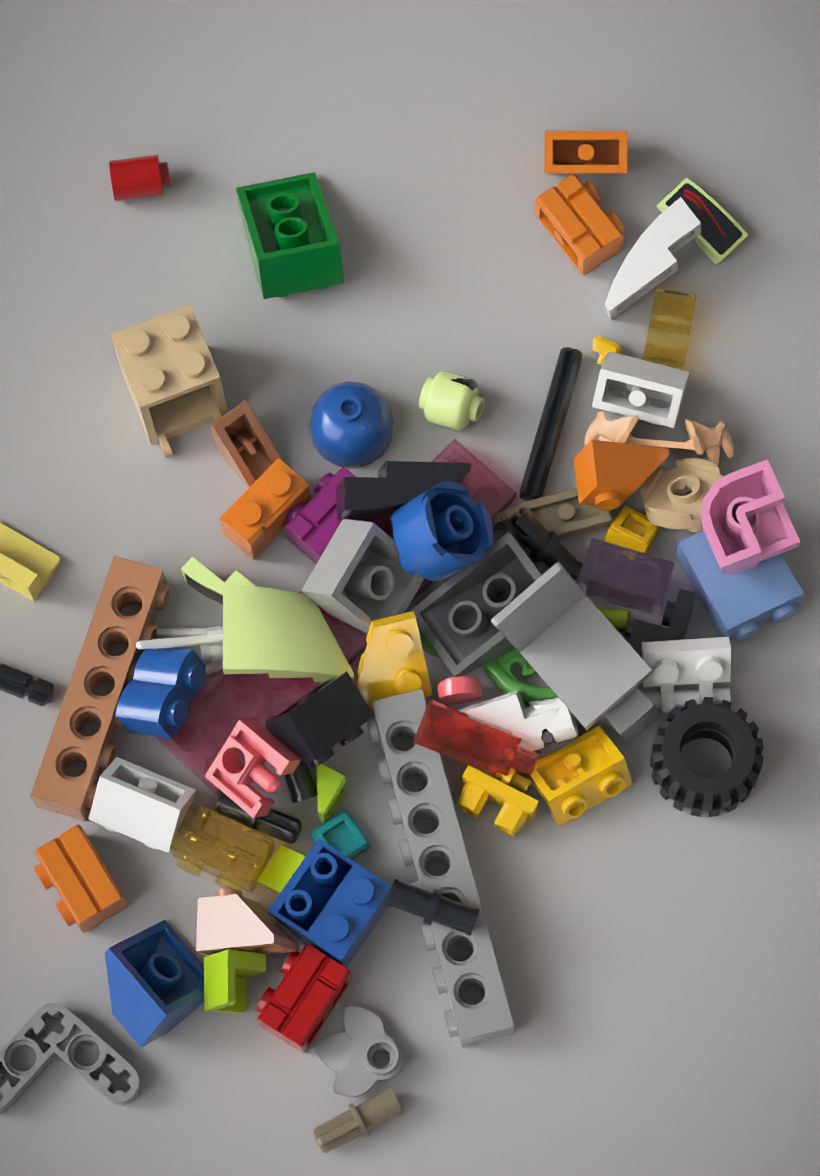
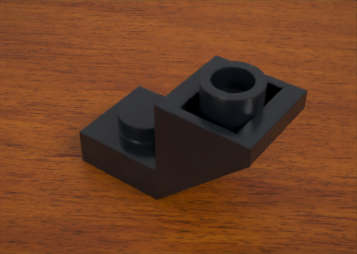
M679 588L676 602L667 600L661 622L662 626L634 619L631 633L622 631L621 635L640 657L641 642L684 640L696 593Z

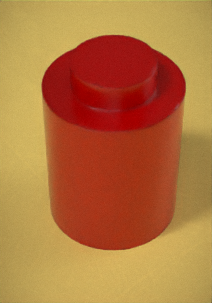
M158 154L109 161L115 202L164 195L163 187L171 186L168 162H160Z

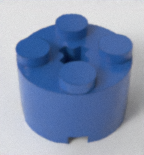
M454 481L440 482L393 512L391 522L395 544L400 553L399 562L403 570L408 574L413 575L417 573L428 580L442 581L480 561L484 557L486 549L491 547L493 542V525L490 515L482 502L476 504L467 495L471 490L465 485Z

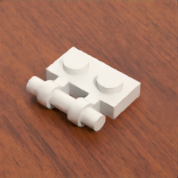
M729 637L641 642V658L654 671L643 681V687L659 686V692H644L643 694L656 709H660L661 713H669L676 706L679 708L684 707L685 701L695 699L697 705L702 704L704 697H714L713 705H722L723 699L731 702L729 687L713 688V683L730 682L731 645ZM698 684V689L674 691V685Z

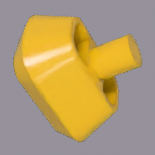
M599 335L592 340V350L600 353L596 362L600 365L603 364L608 351L618 354L624 352L622 345Z

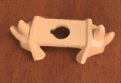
M603 410L597 412V418L590 424L584 440V444L587 445L599 435V440L692 449L698 456L705 454L707 461L714 463L716 466L719 464L720 446L728 458L734 456V445L726 429L727 423L721 420L715 427L709 428L701 423L686 419L684 424L690 439L685 442L634 438L630 434L639 419V415L624 416L614 420L607 418Z

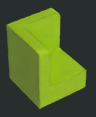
M227 949L204 957V1011L232 1014L245 1013L247 1010V977L266 972V954Z

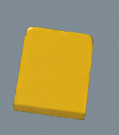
M625 505L609 527L602 550L638 568L661 530V526L652 525L646 515Z

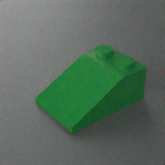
M315 172L236 187L240 211L263 299L285 297L293 293L324 289L344 283L340 243Z

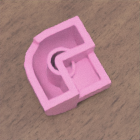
M768 459L725 475L713 483V486L703 499L700 513L703 530L722 574H735L756 568L760 561L799 547L800 539L783 504L785 496Z

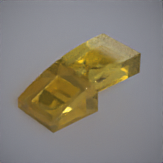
M656 288L643 360L684 370L697 295Z

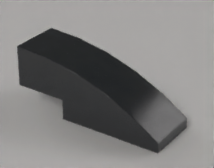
M386 461L378 471V478L343 477L336 487L337 521L343 519L363 520L392 515L402 505L440 482L454 481L460 483L470 473L471 463Z

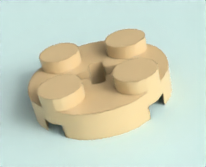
M686 458L677 460V467L664 472L663 466L656 469L645 480L641 489L648 521L652 525L669 529L687 528L691 532L704 531L700 517L702 503L713 483L723 477L720 474L719 467L704 459Z

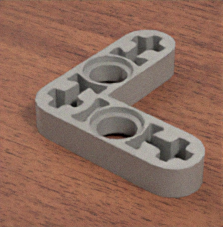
M51 1003L40 1008L0 1052V1068L4 1066L12 1077L19 1080L15 1087L7 1080L0 1088V1093L3 1096L0 1101V1114L6 1112L56 1056L61 1058L104 1098L115 1105L123 1106L130 1104L137 1099L141 1092V1078L134 1067L61 1004ZM63 1015L64 1018L61 1024L65 1029L61 1034L52 1031L43 1040L46 1045L50 1046L44 1053L37 1042L28 1037L35 1032L40 1039L48 1029L44 1022L46 1018L51 1016L57 1019ZM92 1042L98 1045L100 1050L97 1062L87 1067L79 1065L75 1059V1052L78 1046L82 1043ZM22 1047H30L36 1053V1062L27 1071H17L12 1066L13 1054ZM110 1057L115 1061L109 1064L108 1067L119 1077H123L126 1073L131 1075L127 1080L131 1087L127 1093L118 1090L115 1094H112L110 1091L114 1085L103 1073L100 1074L98 1081L92 1078L105 1068ZM0 1073L1 1082L5 1077Z

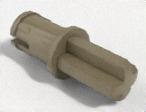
M389 1087L381 1094L357 1106H354L353 1103L349 1104L350 1110L316 1127L313 1130V1134L320 1149L324 1153H328L361 1134L366 1138L369 1136V1130L404 1112L393 1090Z

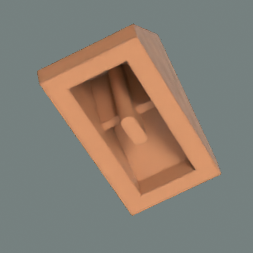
M245 400L210 424L215 447L248 488L277 459L282 460L248 402Z

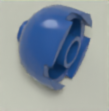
M347 381L335 384L320 394L313 405L309 427L314 447L325 460L339 467L361 464L362 467L370 465L380 458L389 447L393 435V418L387 401L378 390L365 383Z

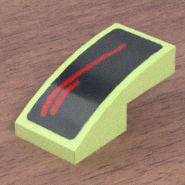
M688 178L683 179L656 205L661 212H664L680 197L683 199L701 223V233L693 240L714 264L721 262L748 236V233L722 206Z
M193 556L181 568L186 584L223 605V586H255L237 570L223 582Z

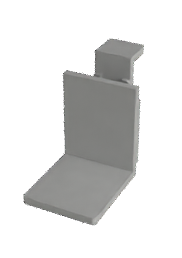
M559 562L555 563L492 618L491 622L521 653L586 730L605 716L618 733L630 743L660 717L661 714L637 687L654 671L587 597Z

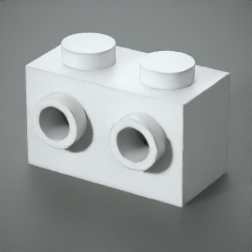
M608 351L600 369L592 407L617 415H639L640 420L654 425L674 428L681 409L690 372Z
M116 757L99 777L88 820L103 825L104 828L111 832L122 833L141 841L149 848L160 849L169 853L185 832L196 790Z

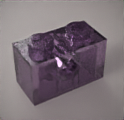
M591 538L579 575L578 586L588 597L660 618L672 579L675 562Z

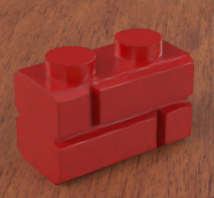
M307 943L301 952H291L280 969V973L285 975L276 990L271 987L267 988L255 1008L256 1011L260 1012L257 1021L263 1029L282 1039L301 1053L306 1052L353 979L352 972L348 968L327 957L324 953Z

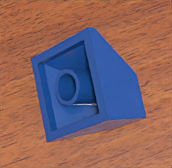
M166 920L111 946L105 952L112 1014L140 1047L170 1032L204 1003V965Z

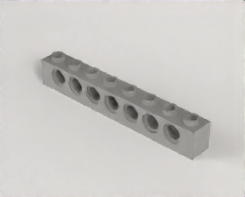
M420 689L373 701L371 704L374 717L367 721V727L372 743L380 741L384 757L377 758V764L382 783L391 782L395 798L388 799L394 825L402 823L406 837L405 840L398 841L405 867L413 865L417 881L410 883V885L432 893L434 889L443 891V897L480 909L471 936L432 922L431 926L427 924L421 925L427 951L436 950L440 966L432 968L438 993H447L451 1005V1010L444 1011L450 1038L459 1036L463 1048L514 1034L513 1019L423 690ZM406 735L412 737L416 744L408 751H399L392 746L393 741L399 736ZM419 776L425 779L427 785L422 791L414 793L407 791L403 787V783L409 777ZM423 817L433 818L438 823L437 829L430 834L419 833L414 828L417 820ZM440 858L445 860L450 865V868L442 876H433L425 870L426 864L432 859ZM463 942L472 948L473 954L466 961L458 962L451 959L448 955L449 948L455 943ZM468 985H476L483 990L485 996L480 1003L468 1005L460 999V991Z

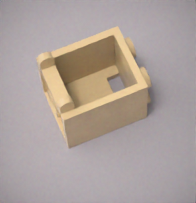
M191 304L110 334L122 375L151 445L159 443L165 458L173 455L167 439L214 422L228 412L221 377Z

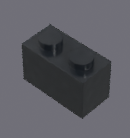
M346 671L322 682L265 723V726L273 736L302 759L298 766L309 762L311 767L314 768L335 754L332 747L340 742L341 746H344L364 733L361 726L374 717V714Z

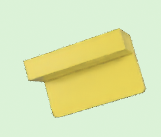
M0 522V582L35 602L60 565L61 560L58 555Z

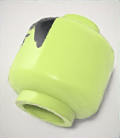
M449 371L439 372L434 378L428 377L419 398V408L424 410V416L428 422L454 431L465 429L470 421L477 422L484 407V398L479 397V387L476 381Z

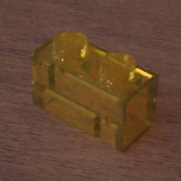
M193 802L170 845V851L172 856L177 859L175 865L185 872L199 876L201 871L217 877L215 884L223 889H244L252 893L257 886L258 878L274 851L275 845L273 838Z

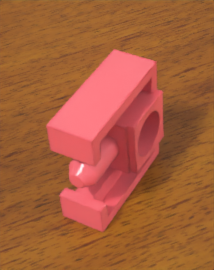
M253 718L242 719L236 724L204 777L251 817L257 818L267 816L275 801L272 798H265L249 783L255 781L267 792H277L281 787L280 780L264 766L266 761L276 767L277 770L275 772L282 776L293 774L302 759ZM241 751L243 752V754H244V756H245V766H244V767L242 766L241 761H240V753H241Z

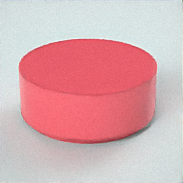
M452 677L442 680L437 685L439 702L468 703L482 697L481 681L476 677Z

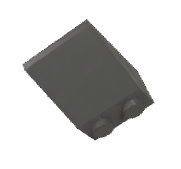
M510 532L486 549L484 557L480 561L455 574L408 611H414L417 625L454 677L464 676L515 648L494 626L491 620L545 573L537 561L531 557L525 545Z

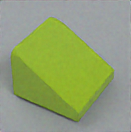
M323 764L317 766V800L320 822L325 823L333 817L347 793L348 787L344 775Z
M280 845L258 878L257 883L279 895L306 856Z

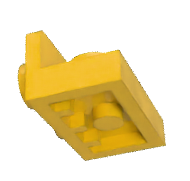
M600 725L577 737L566 746L524 767L528 779L532 781L533 786L548 805L557 826L582 816L589 809L609 798L619 795L623 790L632 785V779L624 756Z

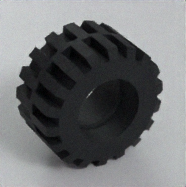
M704 697L702 704L698 705L695 699L685 701L683 709L680 710L676 706L669 711L668 719H662L658 726L650 757V767H653L652 779L655 785L659 784L661 786V796L665 800L671 797L674 800L673 807L679 811H682L684 806L692 809L690 815L700 817L701 811H708L709 817L719 816L720 810L726 809L727 813L736 809L739 801L744 803L750 796L752 788L756 785L764 756H762L764 749L763 739L757 738L759 728L753 721L748 724L746 721L748 713L742 708L735 713L730 710L732 702L724 699L721 706L713 705L714 697ZM695 739H713L721 743L728 750L732 758V766L727 772L719 776L704 777L697 775L684 764L680 754L682 747Z

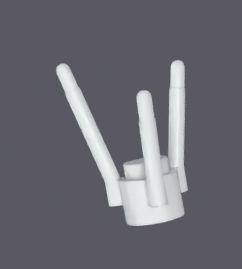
M220 626L209 628H158L156 636L175 638L144 640L136 643L138 649L200 645L202 661L211 660V664L206 666V676L223 671V627Z

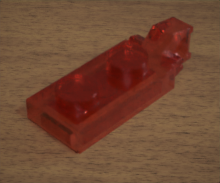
M431 699L428 701L413 741L417 745L493 775L500 773L507 776L510 768L532 775L540 756L537 753L520 747L522 738L512 734V731Z

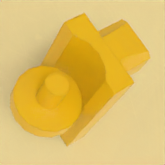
M513 758L507 768L495 762L491 763L487 773L501 781L468 765L462 776L463 789L458 801V809L472 817L479 818L487 801H490L502 807L494 822V827L511 837H515L526 821L533 823L538 813L537 806L539 801L512 788L514 786L526 793L532 783L531 780L518 774L522 762Z

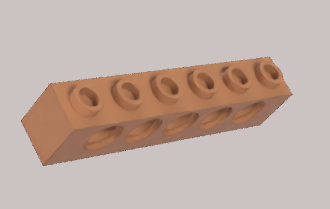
M117 556L113 557L30 794L36 807L86 821L89 810L92 808L99 777L103 769H107L114 761L117 746L112 743L118 728L124 729V726L115 715L121 694L125 687L133 680L136 664L144 649H138L136 643L156 638L157 625L154 624L158 609L165 610L170 597L171 586L167 585L163 569ZM138 603L142 605L140 612L134 616L128 617L121 614L122 609L127 604ZM116 642H124L129 645L126 652L120 656L107 654L109 647ZM109 681L115 684L113 691L106 696L93 694L95 687L101 682ZM89 721L101 723V727L95 735L86 737L79 734L81 727ZM76 761L87 763V768L82 775L78 777L65 775L66 769L71 763Z

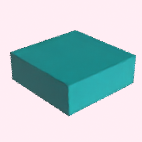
M347 809L310 832L314 842L319 838L351 860L371 848L370 842Z

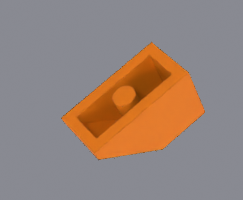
M591 440L573 458L579 504L596 506L597 509L604 511L620 507L667 459L669 449L665 447Z

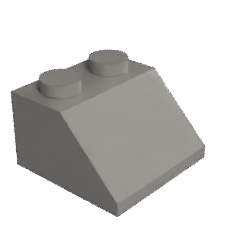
M343 519L301 591L328 614L368 634L371 621L405 613L425 578L417 573L413 575L408 574L403 570L399 562L400 553L395 541L375 523Z

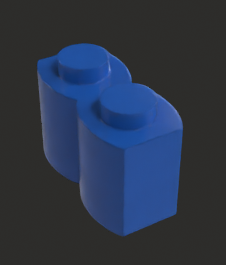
M180 647L144 649L136 664L133 680L125 687L121 694L115 716L130 733L172 739L188 718L189 702L195 697L205 682L206 665L193 649Z

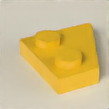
M414 611L371 621L366 637V650L361 655L357 669L358 678L356 682V687L369 708L372 710L371 702L420 689L423 690L424 697L432 696Z

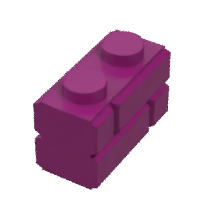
M342 467L335 475L331 472L324 475L314 489L316 495L306 505L302 502L295 505L285 519V522L288 523L285 526L287 539L302 553H305L315 564L319 561L341 521H337L336 487L343 477H356L345 467ZM373 518L357 521L371 522Z

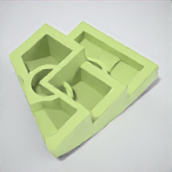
M223 586L224 674L268 673L269 678L313 677L314 682H324L347 671L354 681V672L317 604L308 596L266 587Z

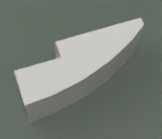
M681 197L655 219L626 256L612 283L605 302L606 314L611 320L678 271L677 260L672 254L701 233L700 221Z

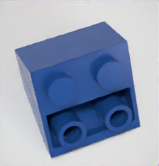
M318 838L271 905L268 913L304 944L311 945L327 957L347 967L388 906L385 904L392 886Z

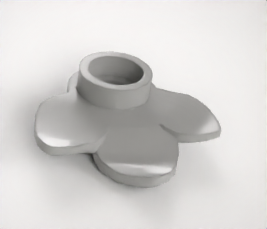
M358 1006L345 1007L344 1025L346 1032H339L328 1036L315 1045V1051L321 1061L330 1069L338 1072L333 1087L334 1093L347 1097L363 1095L373 1087L376 1081H387L394 1078L401 1071L404 1064L403 1049L394 1038L386 1036L381 1018L374 1012ZM385 1051L390 1055V1061L387 1065L377 1066L373 1062V1057L377 1052Z

